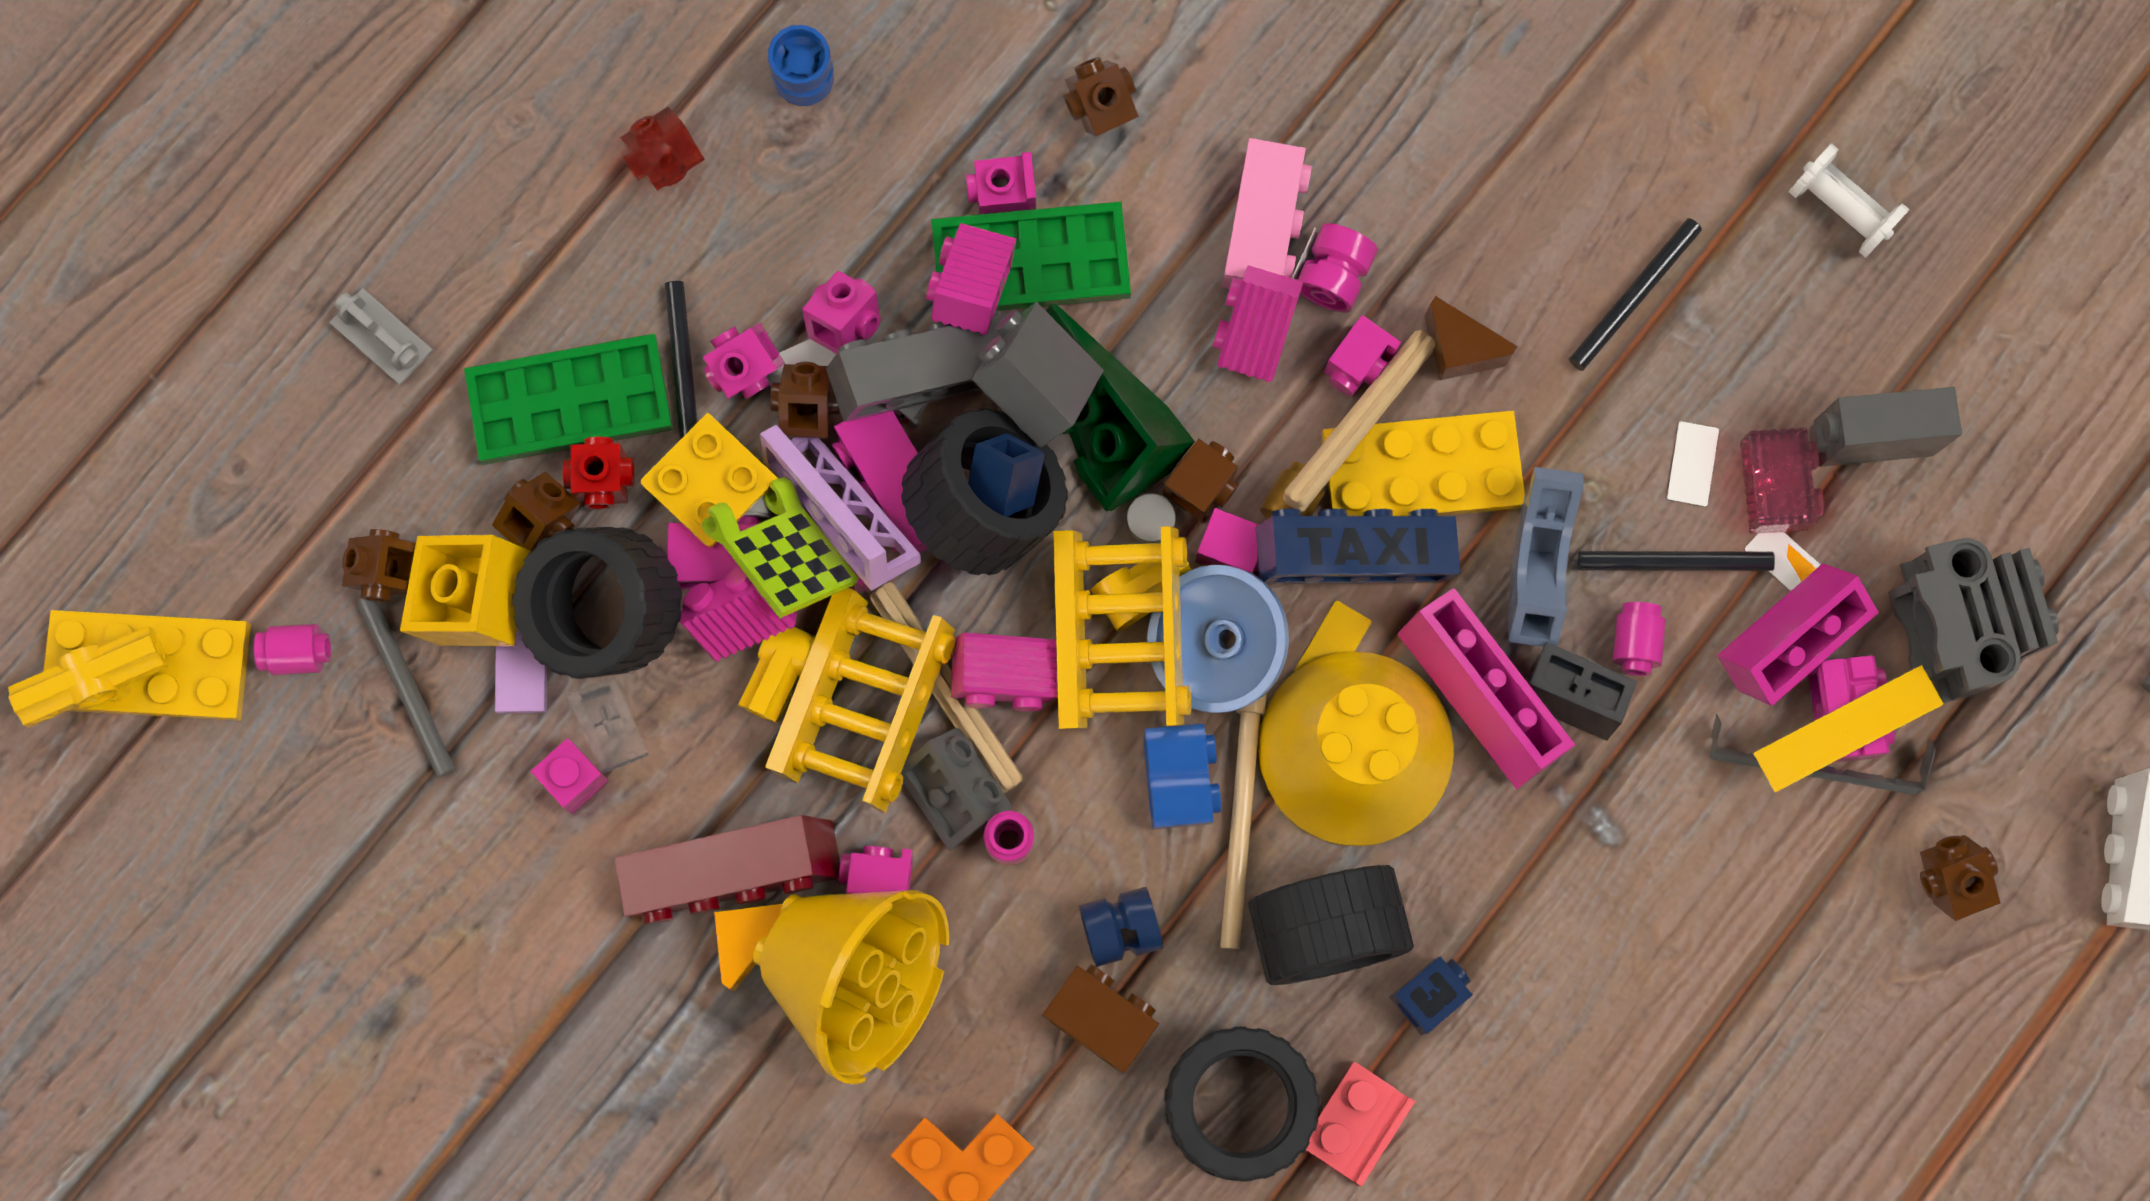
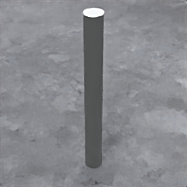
M364 599L360 600L357 603L437 778L453 773L456 769L379 603Z

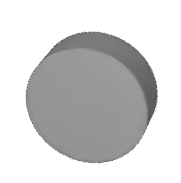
M1158 494L1139 496L1131 503L1128 509L1126 520L1128 530L1141 543H1160L1161 526L1174 527L1175 511L1173 506L1166 498Z

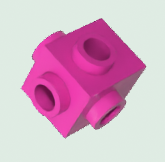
M837 271L826 284L819 285L813 292L810 301L802 308L808 338L835 354L838 353V348L849 342L871 338L881 321L877 294L872 286L862 279H853L840 271Z
M761 322L739 334L735 326L712 339L710 342L715 350L703 356L707 363V366L704 367L707 379L717 392L723 390L728 399L740 391L745 399L770 385L766 376L786 364ZM737 358L742 361L743 367L739 365Z

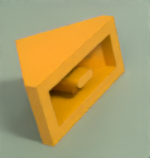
M782 904L714 912L721 981L730 990L735 992L756 965L753 961L755 947L763 937L768 936L772 926L780 916Z

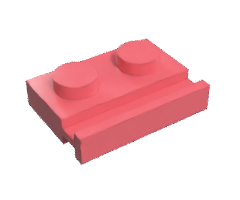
M1353 1061L1317 1116V1128L1312 1133L1309 1140L1310 1144L1306 1151L1362 1187L1415 1101Z

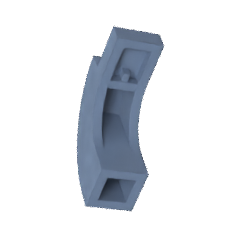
M1534 467L1528 495H1524L1514 547L1508 603V642L1542 647L1548 642L1558 646L1567 611V560L1573 526L1584 487L1583 473Z

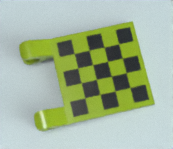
M786 477L773 480L770 483V488L773 491L766 493L764 496V503L767 508L778 516L740 532L731 508L726 503H718L708 509V513L711 516L702 522L704 532L726 548L779 619L855 585L859 579L802 507L793 483Z

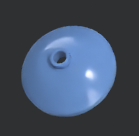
M1209 565L1193 569L1181 575L1183 686H1190L1191 708L1210 713H1224L1240 710L1255 703L1275 684L1283 670L1288 654V623L1280 601L1270 587L1260 578L1237 567ZM1152 612L1148 626L1147 642H1164L1163 612ZM1228 631H1232L1235 635V644L1231 648H1228L1224 643V637ZM1151 662L1157 678L1165 688V662Z

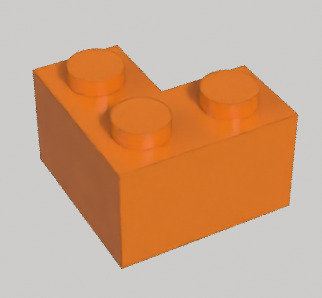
M996 1114L963 1151L934 1123L925 1117L890 1156L939 1201H988L1031 1153L1034 1147L1002 1117Z

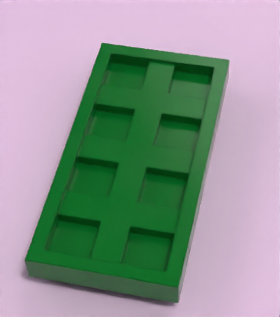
M1121 201L931 219L936 272L942 273L944 268L943 265H939V259L945 238H955L960 223L1017 238L1012 266L1001 294L997 311L1029 308L1035 302L1041 307L1050 306V304L1066 305L1131 298Z
M655 333L464 368L478 458L482 465L571 449V445L584 444V439L588 437H609L613 441L673 430L658 339Z

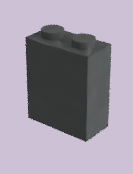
M1955 387L1837 398L1814 420V425L1810 427L1809 439L1812 452L1814 454L1818 453L1820 467L1935 456L1962 435Z

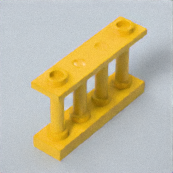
M1161 526V543L1089 546L1088 541H1082V533L1074 530L1053 531L1059 729L1088 728L1087 718H1093L1094 713L1166 711V726L1184 725V715H1190L1192 707L1191 689L1189 685L1183 686L1179 567H1186L1187 565L1185 537H1179L1177 528ZM1162 563V592L1091 595L1089 590H1084L1083 571L1089 570L1090 565ZM1163 612L1164 642L1092 644L1091 639H1085V620H1090L1093 614ZM1165 662V691L1094 693L1092 688L1087 689L1086 669H1091L1093 664Z
M847 588L831 596L765 768L781 778L799 783L802 773L810 769L866 788L862 801L874 809L886 813L890 802H894L900 794L903 784L901 772L942 664H946L954 652L956 641L954 636L955 629L942 617L936 615L932 616L927 632L869 614L866 608L868 601L854 589ZM864 632L919 650L909 678L850 659L849 651L855 636ZM845 677L902 696L892 723L834 705L831 698L837 682ZM828 723L884 742L874 770L816 751L813 744L820 726Z

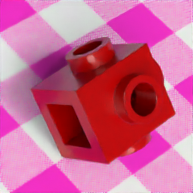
M588 437L584 439V444L571 445V460H563L564 488L571 489L572 495L581 503L580 505H584L588 509L602 510L613 508L614 504L628 503V487H634L635 467L633 457L627 458L620 443H613V439L609 437ZM604 466L600 474H589V467Z

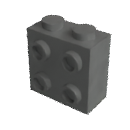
M1035 302L1022 313H1019L1016 309L1012 310L999 322L995 328L999 335L979 354V358L983 362L972 380L983 390L987 397L992 399L1017 424L1020 430L1026 433L1041 448L1074 425L1104 370Z

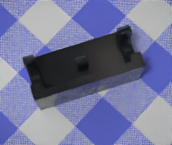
M1548 642L1545 643L1542 651L1534 661L1530 670L1532 673L1527 682L1554 718L1606 741L1622 724L1637 684L1636 680Z

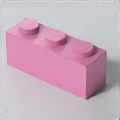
M1249 138L1222 288L1230 289L1233 277L1243 280L1247 265L1292 278L1296 256L1287 254L1290 238L1299 239L1304 214L1303 210L1295 209L1298 193L1307 194L1312 169L1311 165L1303 164L1306 148Z

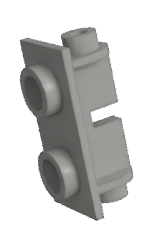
M363 288L354 296H351L348 292L344 293L336 301L335 307L339 310V313L329 323L399 385L432 353V348Z

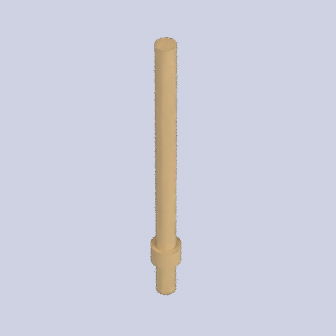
M1264 695L1258 701L1245 708L1236 710V713L1240 714L1220 942V948L1240 950L1260 716L1265 715L1267 695Z

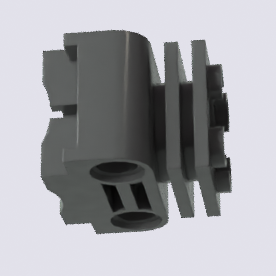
M1961 538L1927 546L1925 548L1926 552L1912 561L1900 564L1905 584L1888 592L1894 615L1903 626L1908 638V663L1910 670L1922 665L1929 679L1934 681L1936 691L1943 703L1972 697L2012 678L2017 673L2022 659H2026L2058 643L2056 637L2059 631L2058 619L2054 610L2051 607H2047L2042 591V586H2044L2045 582L2044 573L2040 563L2036 559L2033 560L2030 548L2021 549L2012 555L2011 552L2001 554L1992 559L1987 547L1980 541L1972 538Z

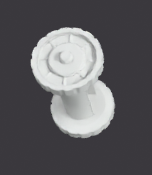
M1831 143L1814 163L1809 161L1803 168L1805 173L1793 185L1789 193L1796 198L1809 189L1866 238L1858 251L1866 258L1883 239L1889 240L1894 234L1893 227L1909 209L1903 204L1895 207L1890 213L1831 164L1839 150Z

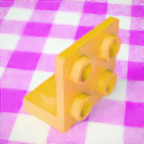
M707 412L641 479V484L704 545L712 548L717 541L710 538L702 528L704 519L711 516L708 513V509L715 504L726 503L733 511L738 522L762 496L773 491L770 488V483L778 479V477Z

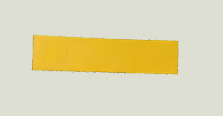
M1921 665L1753 754L1774 792H1777L1942 706L1944 703Z

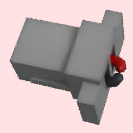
M927 403L893 412L900 417L903 423H908L914 429H917L919 426L917 417L923 412Z

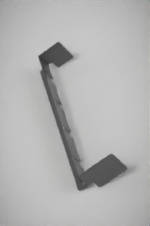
M1716 714L1711 734L1710 758L1761 768L1753 753L1745 754L1739 753L1738 750L1717 747L1722 723L1718 714ZM1928 738L1919 772L1921 782L1894 778V780L1887 779L1881 775L1847 769L1846 771L1836 770L1830 766H1825L1808 776L1916 795L1918 790L1925 791L1936 748L1931 739Z

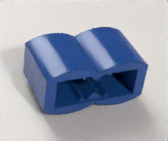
M1204 724L1144 729L1143 744L1152 830L1211 825L1214 822L1213 813H1221L1219 784H1210L1208 764H1216L1217 761L1214 734L1205 735Z

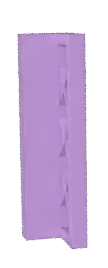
M777 425L760 433L763 464L776 477H786L793 483L802 507L871 591L921 563L920 553L819 437H795L789 440ZM810 449L818 458L816 468L801 454L802 452ZM827 483L840 484L845 489L843 499H840ZM854 514L865 515L872 520L870 531L864 527ZM882 546L895 547L901 555L887 563L886 551Z

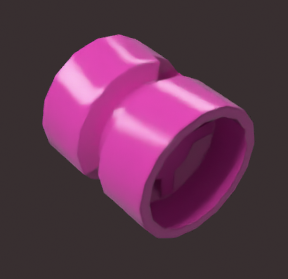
M1323 224L1311 249L1315 260H1306L1297 279L1303 282L1300 294L1326 309L1343 313L1351 312L1362 287L1358 277L1367 276L1378 248L1369 238L1355 230L1338 224Z

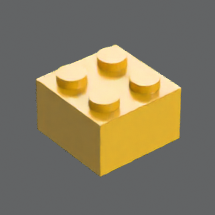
M494 535L417 536L400 631L439 646H514L517 634L514 621V605H512V597L516 586L515 579L518 571L521 570L524 564L523 560L531 551Z

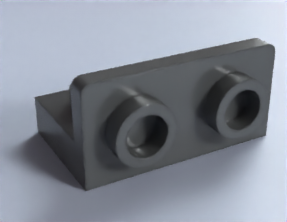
M959 728L952 729L929 740L905 761L901 772L903 783L949 851L962 845L983 828L994 815L1003 811H1009L1012 808L1002 788L993 779L976 754L973 745L966 739Z

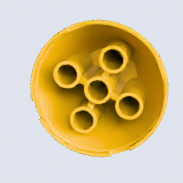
M1350 651L1326 655L1311 661L1295 671L1282 683L1270 700L1265 715L1262 718L1258 737V759L1261 775L1280 811L1293 824L1309 835L1322 841L1343 846L1362 847L1381 844L1407 833L1420 824L1432 812L1444 794L1451 775L1454 758V743L1450 722L1441 701L1432 688L1417 673L1402 663L1389 657L1368 652Z
M918 890L805 897L793 894L783 902L780 916L775 921L768 936L763 937L757 943L753 953V961L760 966L763 982L826 1073L843 1083L859 1084L866 1080V1077L862 1075L870 1072L875 1067L885 1071L906 1050L922 1027L933 1006L945 972L938 968L937 964L941 944L949 945V925L941 903L931 895Z

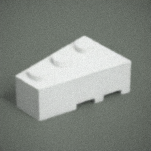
M2150 768L2115 779V785L2110 788L2108 793L2107 809L2109 814L2113 815L2112 834L2108 835L2105 842L2104 856L2105 861L2110 864L2109 883H2106L2103 888L2101 903L2103 911L2107 913V925L2150 930Z

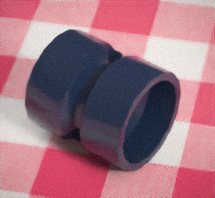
M1147 887L1119 894L1117 903L1112 904L1106 898L1079 905L1088 945L1096 967L1123 960L1125 952L1129 950L1136 956L1163 949L1159 925Z

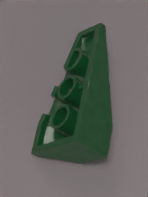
M1050 304L1046 312L1104 370L1074 425L1063 432V434H1070L1079 458L1074 460V464L1079 476L1104 510L1113 511L1167 476L1195 441L1160 398L1057 304Z

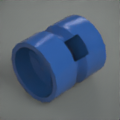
M791 25L780 30L772 39L768 49V62L778 94L788 103L797 106H811L822 101L830 93L834 83L830 48L825 37L815 28L806 25Z

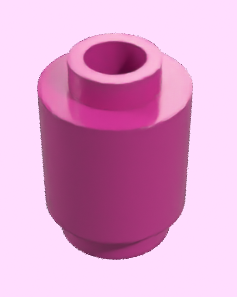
M1647 602L1623 603L1622 613L1616 617L1613 663L1622 666V673L1633 676H1649L1653 668L1662 666L1666 619L1661 617V606Z
M318 624L270 626L266 632H257L255 635L254 658L256 667L259 671H269L272 676L320 673L323 663L330 662L331 660L329 634L322 633Z
M1003 811L994 815L988 821L984 831L986 850L995 861L1001 864L1014 865L1022 862L1029 856L1034 845V831L1031 823L1024 815L1015 811ZM1010 831L1017 834L1019 838L1018 845L1013 849L1002 847L1000 837L1003 833Z

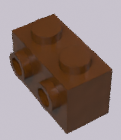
M1090 964L1085 971L1077 965L1046 1008L1042 1017L1124 1075L1160 1024L1151 1018L1156 1010L1133 993L1126 1000L1110 989L1115 980L1096 966Z

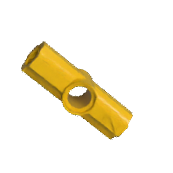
M147 626L106 645H90L65 654L57 661V666L9 686L8 697L14 712L18 715L22 724L29 728L75 707L77 709L89 708L112 699L119 693V688L167 668V656L154 630Z

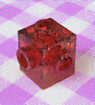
M668 106L654 116H646L637 120L630 127V131L620 137L629 152L622 158L638 182L646 178L657 191L664 186H672L686 176L688 170L705 160L683 122Z

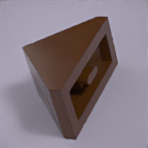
M1437 296L1432 300L1424 316L1429 336L1435 340L1433 353L1440 380L1505 367L1518 347Z

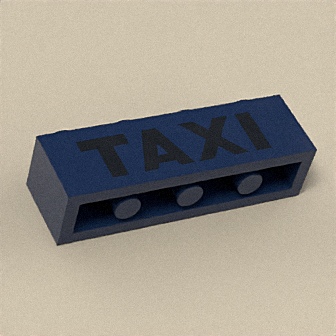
M1300 509L1275 510L1272 512V517L1256 526L1259 578L1266 584L1442 583L1461 574L1456 516H1438V510L1436 509L1413 510L1408 513L1409 516H1393V510L1372 509L1363 512V516H1347L1346 509H1326L1319 511L1318 516H1302Z

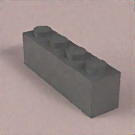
M996 310L988 334L983 336L979 331L973 333L970 329L963 330L960 326L954 328L951 324L944 325L942 322H938L929 326L926 332L911 335L910 330H900L885 336L882 342L867 345L865 340H856L838 348L836 356L826 367V371L844 422L982 390L972 380L983 362L979 358V354L994 338L998 337L999 333L995 328L1008 313L998 315Z

